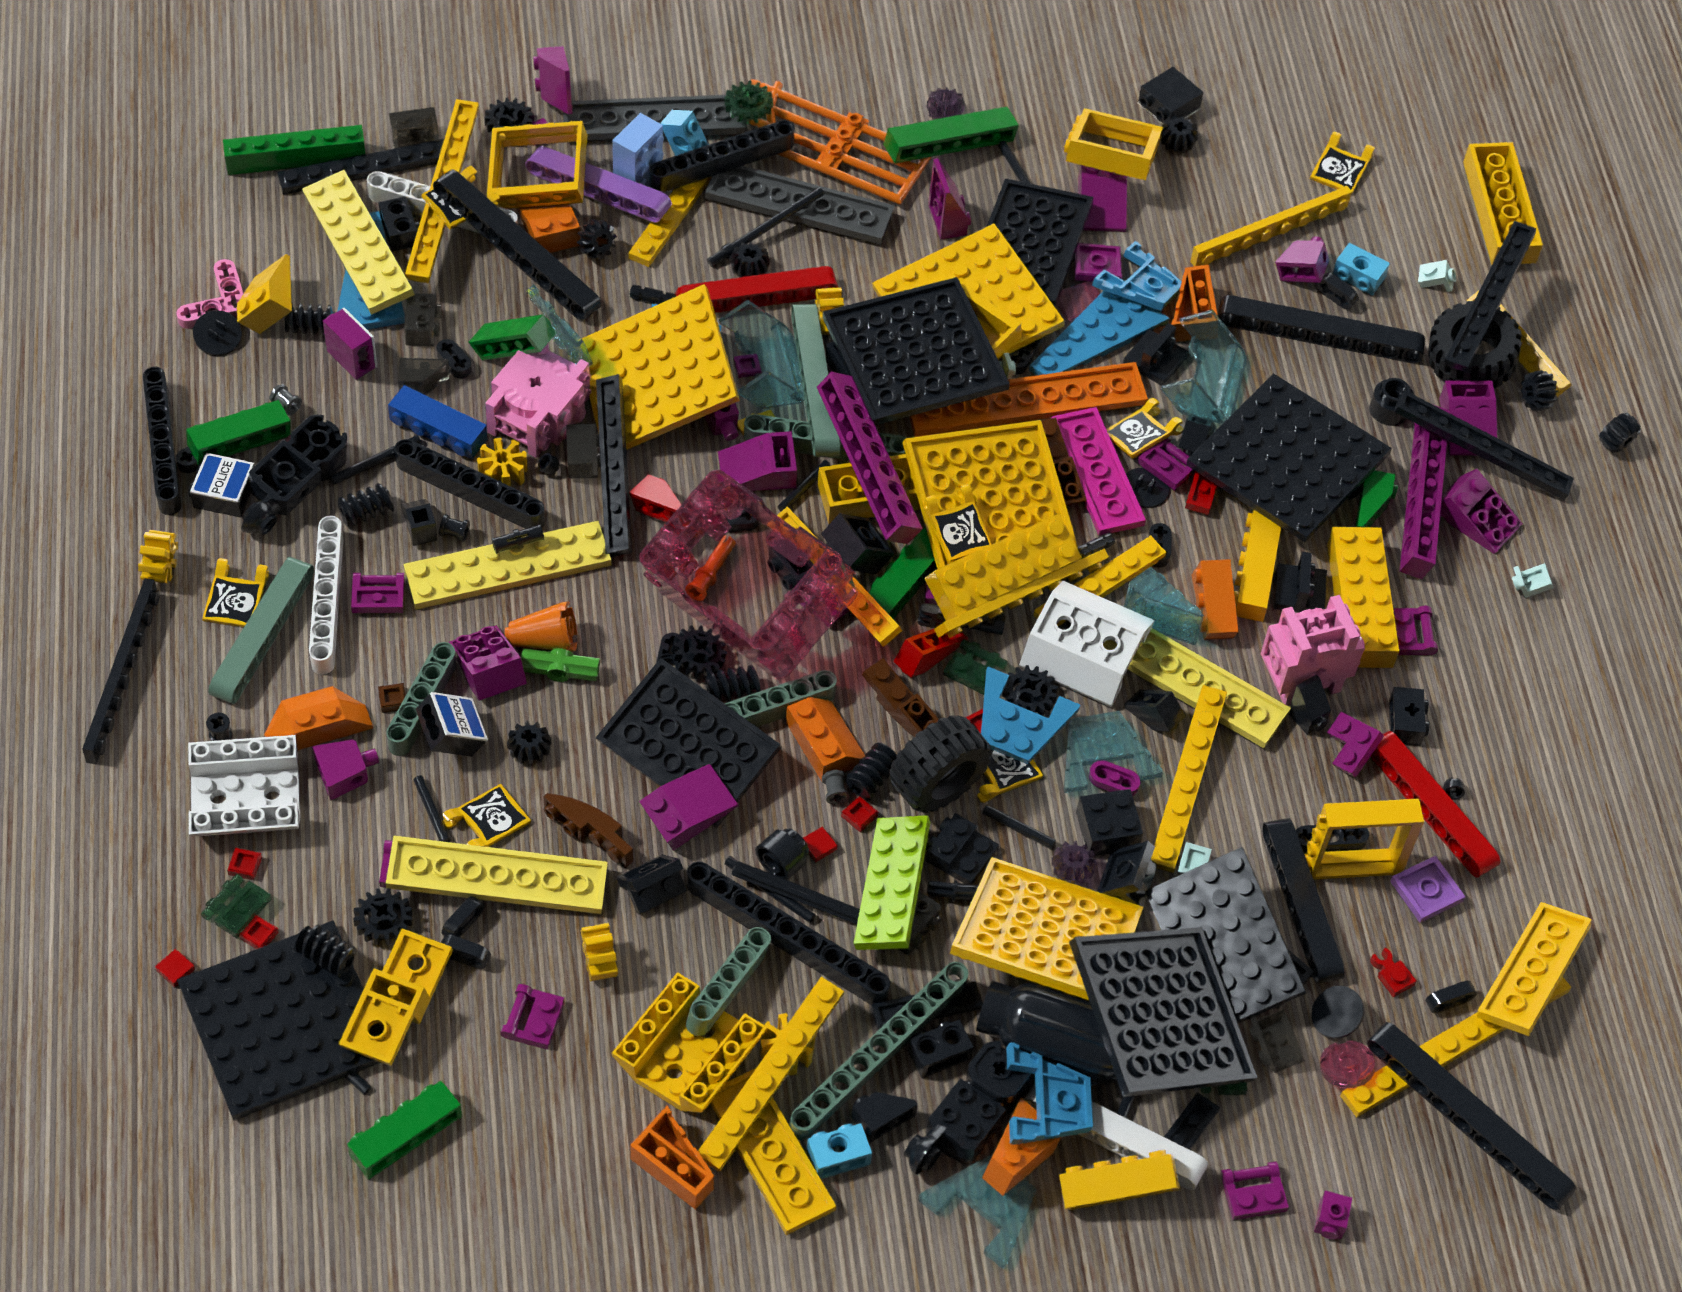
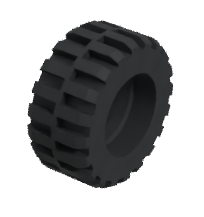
M1467 301L1464 305L1461 303L1453 305V309L1447 308L1442 312V316L1440 315L1436 318L1430 332L1428 357L1430 366L1434 369L1436 376L1443 378L1444 383L1445 381H1492L1494 388L1501 386L1503 381H1508L1518 366L1522 343L1521 331L1518 329L1519 325L1516 320L1511 319V315L1505 310L1502 312L1499 307L1483 339L1494 350L1485 354L1475 355L1466 373L1446 366L1444 362L1474 301Z
M951 715L948 718H941L938 722L931 723L926 729L918 732L912 740L905 744L904 749L899 751L896 755L897 759L891 765V783L915 811L923 813L937 811L939 808H944L950 802L959 799L964 792L971 789L974 783H977L981 778V774L987 770V764L991 761V746L966 717Z

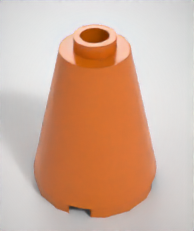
M561 602L510 621L508 627H505L506 639L511 642L513 647L550 651L555 648H562L571 652L576 651L577 642H573V635H577V626L573 608H567L570 602Z

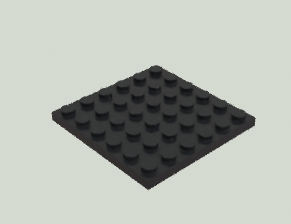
M958 277L823 311V320L849 376H852L874 425L1009 390L1010 383Z
M1273 373L1187 459L1186 465L1305 543L1390 455L1392 448Z
M334 920L320 925L322 926L321 933L328 930L331 932L330 939L336 935L339 937L338 945L343 942ZM299 933L177 979L233 1121L344 1078L351 1073H356L381 1063L342 1048L339 1045L364 990L353 964L341 978L329 973V970L321 968L320 964L313 963L311 958L307 959L302 953L294 950V944ZM375 1023L370 1027L369 1034L372 1036H379L383 1033L379 1023Z
M1202 927L1074 937L1069 941L1123 1097L1247 1083L1257 1078Z

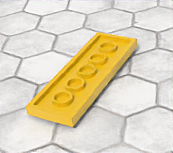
M1541 902L1479 1007L1477 1018L1529 1036L1588 933L1592 919Z
M755 1069L726 1082L710 1102L719 1120ZM772 1097L736 1149L785 1235H788L836 1211V1204Z

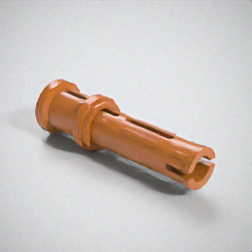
M727 535L722 536L705 565L696 570L695 578L685 587L686 593L692 599L703 601L706 598L707 590L716 582L717 572L736 546V541L729 536L727 539Z

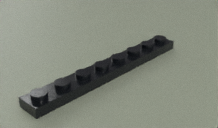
M444 139L279 171L277 175L282 194L303 191L302 188L342 170H345L350 181L365 179L369 174L377 171L389 174L437 164Z
M1516 221L1513 222L1445 358L1444 365L1467 373L1535 236L1536 228Z
M619 374L596 379L605 554H610V557L632 553L623 381Z
M1403 390L1400 394L1394 410L1395 413L1562 500L1569 496L1573 477L1406 390Z
M144 578L82 748L86 763L97 764L99 756L105 752V739L107 734L113 730L115 712H118L121 708L122 692L127 690L129 686V673L131 668L134 669L136 666L138 648L144 644V631L146 626L149 627L151 625L154 605L157 606L159 603L160 591L157 590L155 580Z

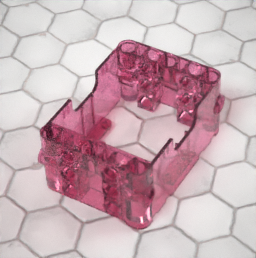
M713 470L707 474L646 545L639 558L646 570L643 575L657 587L663 596L706 628L713 629V633L719 634L721 639L777 679H784L792 673L834 621L839 618L845 608L850 606L858 596L857 587L852 579L855 576V572L844 563L839 553L801 526L797 530L770 511L760 497L721 470ZM742 510L747 511L751 516L772 530L766 537V543L793 564L803 567L810 558L815 561V564L793 590H788L784 595L785 599L751 639L745 636L743 627L714 606H707L704 609L702 605L699 607L692 602L681 587L678 586V580L675 577L679 574L687 580L699 566L691 552L693 547L705 533L719 542L731 528L726 518H738ZM806 603L803 608L795 609L798 604Z

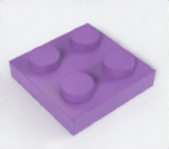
M1436 856L1392 876L1390 881L1419 923L1462 903L1465 899V895Z

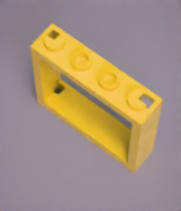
M1084 108L1082 115H1077L1072 131H1070L1069 137L1066 139L1064 152H1067L1066 161L1146 181L1159 146L1163 127ZM1083 132L1146 146L1143 155L1080 139Z
M583 121L492 128L487 196L492 192L497 193L500 197L497 201L498 207L505 209L583 203L588 136ZM576 141L574 182L501 188L504 147Z
M949 274V275H948L946 278H944L943 280L951 279V278H954V277H952V276ZM960 282L976 316L1003 334L991 346L999 360L1022 337L1021 323Z
M1419 799L1324 804L1321 814L1317 815L1316 828L1312 829V839L1308 841L1307 852L1304 854L1313 880L1396 875L1404 871L1424 824ZM1397 826L1391 844L1387 849L1325 852L1333 829Z

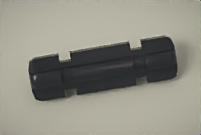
M635 284L630 289L631 298L637 300L642 298V301L660 304L676 297L674 293L666 292L664 294L661 290L648 287L642 289V286Z
M1106 533L1086 544L1080 545L1077 549L1082 558H1085L1114 545L1115 539L1111 533Z

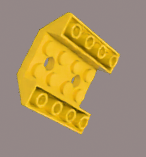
M677 972L614 1049L612 1056L637 1084L678 1110L703 1112L767 1031V1026L745 1013L738 1020L724 1011L711 1028L715 1032L711 1037L705 1038L691 1034L686 1028V1021L692 1003L700 994V986ZM672 1069H678L682 1072L678 1078H670L667 1076V1073Z

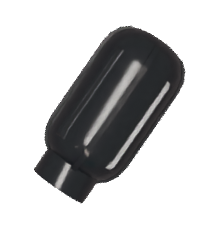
M993 980L991 981L979 1015L976 1031L999 1038L1004 1049L1007 1048L1010 1042L1020 1045V1050L1029 1054L1035 1052L1042 1055V1060L1053 1065L1059 1063L1090 1077L1091 1085L1117 1082L1089 1000L1066 994L1063 991L1048 986L1039 985L1036 982L1023 983L1014 988Z

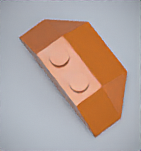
M331 686L282 700L264 736L296 735L297 750H301L373 729V725L365 704Z

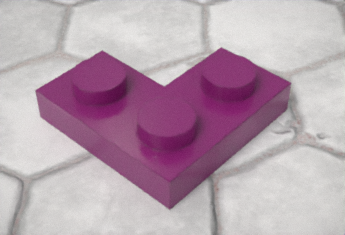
M1340 712L1327 731L1330 737L1345 744L1332 764L1337 769L1356 778L1384 735L1381 731Z

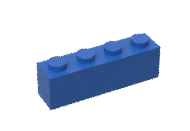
M405 385L388 404L389 418L394 424L404 426L412 430L416 435L424 436L439 446H445L460 456L473 459L482 445L488 440L486 424Z

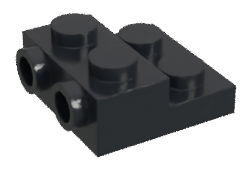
M955 813L951 819L946 817L939 828L941 833L938 837L931 836L926 845V861L960 882L973 885L989 863L991 857L997 852L999 844L977 832V825Z

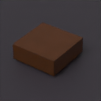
M404 683L378 686L381 712L398 711L406 696Z

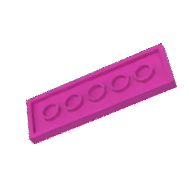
M1097 407L1052 416L1051 418L1056 417L1069 457H1073L1087 499L1084 503L1098 536L1145 526L1146 519Z

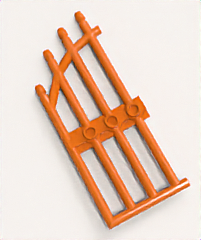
M755 79L750 81L751 87L769 94L767 102H764L752 96L746 97L745 102L750 106H755L765 111L767 121L749 115L747 118L749 124L760 128L775 123V116L831 138L827 145H823L795 133V143L821 153L817 160L792 150L777 155L899 205L902 204L932 158H922L917 164L911 161L895 164L887 151L858 140L862 133L882 141L886 137V132L869 126V120L863 118V115L856 112H849L847 116L839 114L781 90L783 84L779 81H776L773 86L761 83V81ZM777 98L841 125L835 131L775 106ZM853 147L909 170L911 173L906 179L850 156L848 153ZM843 162L902 187L896 194L840 171L838 168Z

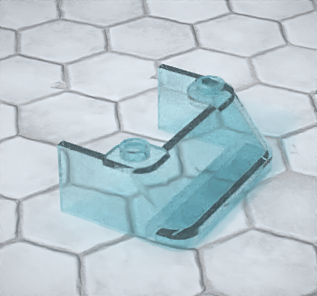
M749 300L719 319L721 325L734 333L736 338L735 345L741 352L744 351L747 354L757 353L762 373H755L756 378L737 390L740 396L761 409L800 404L805 401L795 341L791 331L785 324ZM751 359L753 368H756L754 359Z
M1212 309L1180 318V323L1191 335L1188 350L1191 357L1197 362L1194 378L1163 385L1161 390L1181 414L1221 424L1234 413L1247 357L1243 347Z

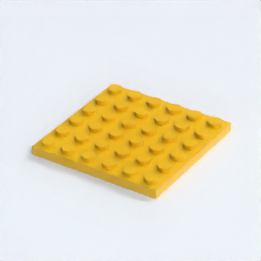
M995 224L983 228L872 282L874 291L878 297L940 282L949 274L954 278L958 277L961 283L1021 323L1022 337L1006 352L1009 354L1065 326L1064 319ZM978 318L992 346L1003 334Z
M705 284L575 341L580 360L582 359L589 363V374L591 375L589 387L591 393L589 397L598 433L596 379L617 374L622 378L626 450L740 401L709 291Z
M1041 420L905 438L902 442L937 569L956 560L947 562L930 518L922 507V501L929 496H935L939 512L963 505L956 493L963 485L971 486L975 505L991 544L1060 513L1076 547H1078Z
M991 857L952 944L950 954L958 956L963 960H970L985 965L988 968L997 969L1015 977L1024 978L1039 985L1048 986L1063 991L1066 994L1089 1000L1069 941L1074 937L1133 933L1136 931L1143 907Z

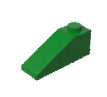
M1374 470L1361 484L1362 490L1360 492L1355 527H1371L1388 508L1390 499L1396 498L1398 485L1394 484L1395 474Z

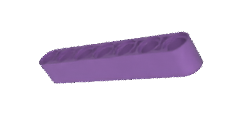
M539 146L525 162L526 169L536 177L552 183L574 182L575 158L545 146ZM586 163L585 196L655 223L659 222L672 206L671 199L665 193Z

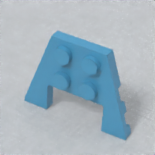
M1134 241L1126 249L1123 257L1139 265L1140 268L1126 281L1103 270L1095 277L1092 286L1162 311L1180 293L1182 281L1165 266L1159 267L1154 262L1155 257L1150 253L1146 255L1141 250L1142 245Z
M988 667L985 678L981 735L987 740L992 750L1028 764L1049 743L1050 739L1066 725V722L1078 713L1080 704L1059 696L1050 717L1046 718L1001 699L1000 697L1008 682L1009 675Z
M1010 1042L1006 1048L1007 1070L1035 1074L1037 1120L1015 1116L1009 1121L1010 1144L1016 1145L1090 1132L1093 1128L1090 1077L1059 1063L1053 1065L1042 1060V1055L1035 1052L1029 1054L1020 1050V1045Z

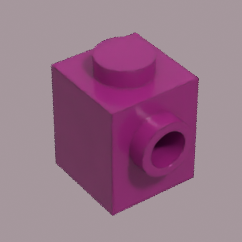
M1325 1190L1319 1203L1314 1232L1321 1234L1327 1239H1342L1348 1225L1352 1197Z

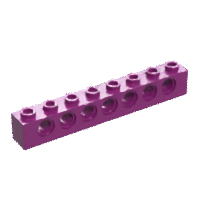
M830 372L817 386V389L886 541L908 544L922 530L921 524L868 413L853 377Z
M1436 406V407H1438V408H1440V409H1442V410H1444V411L1450 413V410H1447V409H1444V408H1442V407ZM1415 423L1399 572L1423 579L1436 563L1447 439Z

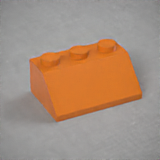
M808 697L787 706L786 724L821 781L822 776L826 772L839 770L845 773L852 770L865 757L864 752L832 701Z

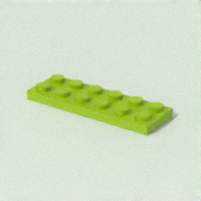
M928 815L877 818L853 943L856 950L909 948L931 823Z

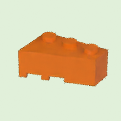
M1209 264L1185 267L1180 294L1171 325L1176 327L1174 336L1176 342L1219 337L1218 314Z
M1231 559L1200 561L1192 573L1196 606L1199 612V631L1203 633L1204 640L1234 638L1239 631Z
M1021 1098L1012 1117L1037 1120V1110ZM1008 1123L982 1178L1004 1196L1054 1153L1061 1137L1012 1145L1010 1144Z
M666 1106L630 1145V1159L696 1210L714 1190V1175L697 1149L692 1146L686 1137L683 1128L678 1125L672 1116L669 1107Z

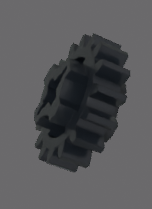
M505 98V102H501L498 99L497 105L490 104V110H485L484 121L485 126H487V132H492V128L533 125L534 113H532L531 107H526L525 101L519 104L517 98L513 102L509 101L508 98Z
M691 625L688 631L682 629L679 635H676L671 648V652L675 653L672 660L679 661L678 669L685 667L687 675L691 671L695 672L696 678H699L701 673L706 677L708 671H713L716 675L717 671L723 667L726 661L727 651L724 650L726 643L719 642L721 637L719 634L712 635L713 629L710 628L706 632L702 625L699 626L698 630H695Z
M1025 665V670L1023 671L1016 667L1015 674L1008 673L1009 679L1002 692V697L1006 701L1034 713L1038 712L1042 716L1045 709L1051 711L1053 703H1056L1058 686L1054 685V677L1047 678V670L1040 673L1038 666L1034 670H1030V667Z
M377 888L376 895L367 892V900L359 899V907L353 910L355 916L353 921L358 935L364 934L366 942L373 938L377 946L381 940H385L386 945H390V939L394 938L397 940L402 928L408 930L407 926H412L411 916H413L412 907H409V900L407 898L402 899L401 892L399 891L392 895L389 888L385 893H381V890ZM397 909L401 912L400 918H398ZM366 915H367L368 918H369V922H370L369 924H367L366 921H365V916H366Z

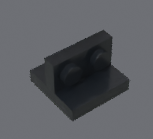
M1168 323L1159 334L1149 329L1124 357L1123 364L1136 362L1141 375L1163 387L1188 358L1189 351L1175 344L1176 327Z
M1302 552L1298 566L1277 564L1274 609L1282 610L1293 607L1294 612L1299 613L1308 609H1325L1327 570L1315 568V563H1311L1312 553Z
M1149 841L1112 850L1097 892L1112 897L1118 896L1124 901L1144 907L1147 898L1145 891L1150 889L1158 866L1151 860L1155 846Z
M664 854L616 877L620 887L627 889L638 914H642L687 891L679 873L683 869L680 859Z

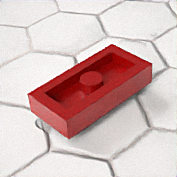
M1195 472L1185 509L1209 515L1217 485L1198 472Z

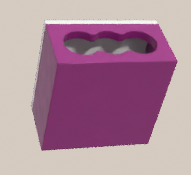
M345 308L329 315L323 320L327 352L351 376L357 380L377 367L374 336Z

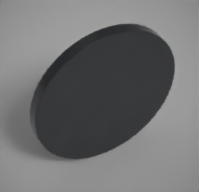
M220 310L209 311L200 316L194 324L193 338L195 344L206 354L213 356L226 355L235 350L242 338L241 325L228 312Z
M1135 468L1126 473L1141 508L1159 506L1168 497L1169 486L1145 468Z
M1330 987L1316 998L1312 1006V1022L1315 1028L1328 1038L1340 1039L1347 1037L1357 1030L1363 1020V1001L1359 994L1349 987Z

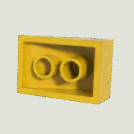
M287 254L255 276L237 303V322L258 334H261L292 311L290 256Z

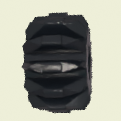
M1173 116L1172 119H1166L1162 125L1163 129L1160 140L1161 144L1166 146V150L1173 149L1174 153L1177 150H1180L1182 153H1185L1187 149L1192 150L1198 139L1197 125L1192 124V119L1185 120L1183 116L1181 118Z
M595 219L590 220L589 224H582L584 231L577 232L581 236V239L577 241L578 245H582L580 251L587 254L588 258L604 259L605 255H611L610 248L616 247L613 239L618 237L612 233L614 227L607 225V222L604 220L598 221Z
M751 241L746 245L741 242L740 247H734L733 253L730 256V263L733 273L738 274L740 278L766 274L767 268L770 265V258L767 249L762 248L760 243L753 245Z
M1542 370L1526 374L1525 380L1521 381L1522 389L1520 390L1523 395L1521 400L1525 401L1526 408H1531L1532 411H1543L1553 407L1554 402L1558 400L1556 393L1559 391L1556 389L1557 381H1553V374H1548L1547 371Z
M1629 413L1619 414L1602 429L1599 434L1600 441L1612 453L1620 452L1637 438L1641 431V426Z
M527 720L525 726L517 723L515 730H510L507 748L512 759L518 758L520 764L528 761L532 766L534 760L542 763L543 756H549L550 745L552 744L551 737L548 735L546 727L540 728L538 721L534 725H530Z

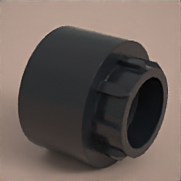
M1389 378L1379 382L1374 389L1369 405L1372 417L1379 423L1388 426L1404 423L1407 419L1395 413L1394 410L1403 390L1414 395L1412 388L1399 378Z
M785 828L783 831L777 829L756 846L755 853L759 862L768 873L788 880L806 865V856L809 854V848L799 833L793 829Z

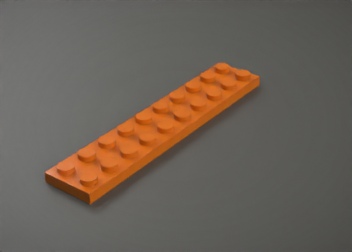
M1136 362L1008 379L1010 383L1009 390L909 416L914 437L1048 419L1052 416L1097 407L1099 412L1142 406L1148 401V397Z

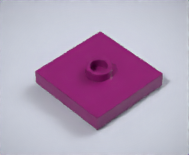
M1078 244L1074 254L1075 280L1093 282L1095 277L1103 270L1122 279L1120 246Z

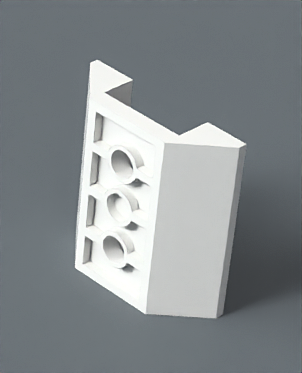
M1062 581L1052 591L1029 635L1019 667L1025 669V665H1028L1030 670H1034L1038 666L1039 672L1042 673L1047 670V678L1054 677L1055 683L1112 707L1122 687V678L1140 643L1145 642L1155 620ZM1060 620H1068L1071 626L1066 630L1058 628L1057 623ZM1107 640H1113L1117 643V647L1113 650H1107L1104 648L1103 643Z
M296 735L188 743L189 769L191 773L189 837L299 828L300 787ZM269 792H277L280 794L279 797L274 800H269L266 798V795ZM216 796H224L226 798L220 804L212 802Z

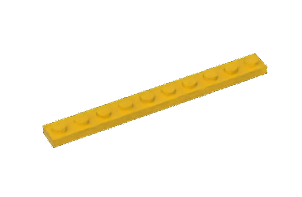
M456 99L430 189L433 188L434 181L449 170L453 169L461 173L479 110L478 102ZM427 203L423 210L405 272L407 280L429 283L445 229L444 221L437 216Z
M1564 977L1560 980L1547 1005L1569 993L1572 987ZM1477 1012L1419 1047L1443 1067L1507 1028L1477 1018ZM1386 1065L1342 1091L1340 1097L1357 1118L1410 1087V1085Z

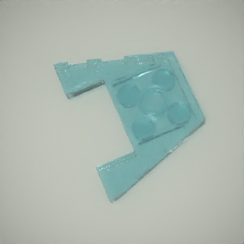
M533 284L526 291L530 300L550 320L552 327L557 332L552 340L560 349L568 353L569 358L575 364L581 359L588 362L589 366L593 364L584 341L564 318L561 319L556 314L552 304L548 300L545 301L539 295V289Z
M1120 711L1069 720L1064 793L1087 790L1088 782L1083 766L1092 765L1100 760L1112 762L1132 758L1140 781L1161 778L1163 769L1151 758L1152 754L1139 742L1137 734Z
M991 1154L925 1190L919 1195L918 1201L938 1216L953 1198L958 1196L993 1224L1000 1232L985 1248L984 1254L1004 1270L1037 1188L1026 1179H1023L1002 1196L982 1178L993 1156Z

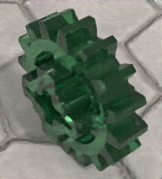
M741 81L738 87L732 85L731 90L726 91V96H724L725 111L730 113V118L737 117V122L746 120V124H749L750 120H754L755 123H758V118L765 120L766 114H771V108H773L772 92H768L767 86L761 88L760 82L752 85V82L748 81V84L744 85Z

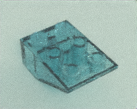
M1149 567L1129 582L1124 603L1125 608L1155 620L1152 628L1163 635L1192 645L1197 643L1204 615L1197 606L1192 605L1184 597L1180 590L1175 589L1166 581V578L1161 573H1158L1152 567Z

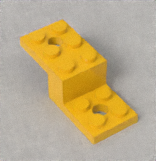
M402 928L383 970L380 971L373 968L339 1042L340 1047L392 1066L411 1022L420 1025L453 952V948ZM422 958L424 963L420 969L412 970L409 968V963L412 959ZM375 1023L384 1025V1031L379 1036L369 1034L370 1027Z

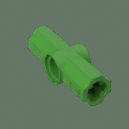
M555 648L551 652L531 649L522 650L521 661L524 672L544 674L557 682H564L569 678L597 681L600 658L573 655L571 651L562 648Z

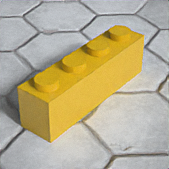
M1166 1150L1150 1152L1149 1158L1138 1159V1155L1123 1157L1121 1158L1122 1163L1112 1165L1107 1160L1093 1163L1094 1168L1083 1170L1082 1166L1066 1168V1173L1059 1174L1065 1209L1070 1211L1178 1191L1180 1187L1174 1156L1171 1153L1166 1154Z

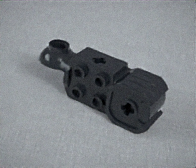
M310 415L292 431L291 439L288 442L283 439L249 471V486L252 494L259 502L253 503L244 513L241 526L242 531L246 533H261L262 535L267 534L277 522L276 514L287 516L321 484V481L329 480L331 475H334L341 469L347 460V433H342L341 436L340 430L334 423L328 420L324 422V415Z
M992 1041L984 1044L969 1063L966 1080L964 1081L960 1078L928 1118L926 1135L922 1137L917 1134L908 1144L904 1156L908 1158L909 1167L914 1176H918L923 1170L928 1172L938 1160L941 1152L948 1157L954 1158L959 1163L972 1164L1001 1127L1005 1115L1010 1114L1020 1099L1026 1094L1031 1073L1007 1070L1006 1049L1001 1048V1041Z

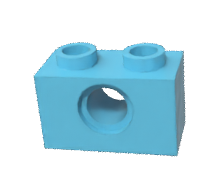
M671 110L661 122L663 132L675 156L709 145L693 111Z
M1349 243L1337 258L1332 274L1342 281L1373 295L1385 280L1390 263Z
M861 1123L857 1125L846 1124L836 1131L829 1133L824 1131L818 1132L811 1138H808L807 1153L820 1179L871 1165L872 1151ZM835 1146H840L844 1148L845 1151L835 1152L834 1150H832V1148Z

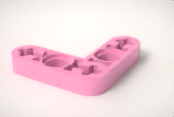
M222 259L214 265L215 278L221 297L186 304L178 308L177 320L181 327L186 329L193 328L195 322L200 317L198 312H201L202 316L210 308L228 312L237 318V308L233 307L231 300L236 299V303H238L243 295L235 264L231 260ZM222 270H227L229 277L225 278ZM227 286L236 287V289L232 292H227L224 290V288Z

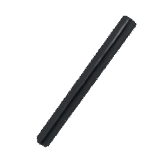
M737 861L732 869V875L857 925L860 908L740 861Z

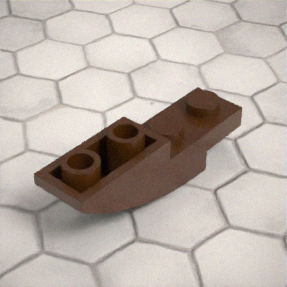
M1056 417L1041 420L1066 506L1086 502L1087 499L1073 457L1068 455Z
M884 658L863 672L862 676L878 694L876 700L910 735L915 737L918 732L926 729L931 723L938 722L937 716L919 694H912Z
M551 793L543 796L545 814L551 820L558 821L569 836H575L580 842L588 836L595 846H601L607 851L612 861L615 863L619 862L625 868L633 862V848L622 839V825L612 817L574 798Z

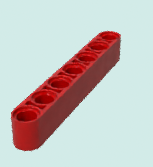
M821 266L688 284L679 287L675 294L679 296L705 284L709 291L714 312L719 313L816 299V289L838 288L833 268Z
M1392 731L1385 732L1383 734L1384 737L1370 756L1406 799H1419L1423 819L1472 876L1479 878L1499 866L1501 860L1494 847L1397 735Z

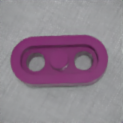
M1104 760L1096 761L1090 768L1089 780L1096 787L1109 792L1131 789L1132 796L1139 790L1140 778L1134 771ZM1098 775H1103L1105 778H1100Z

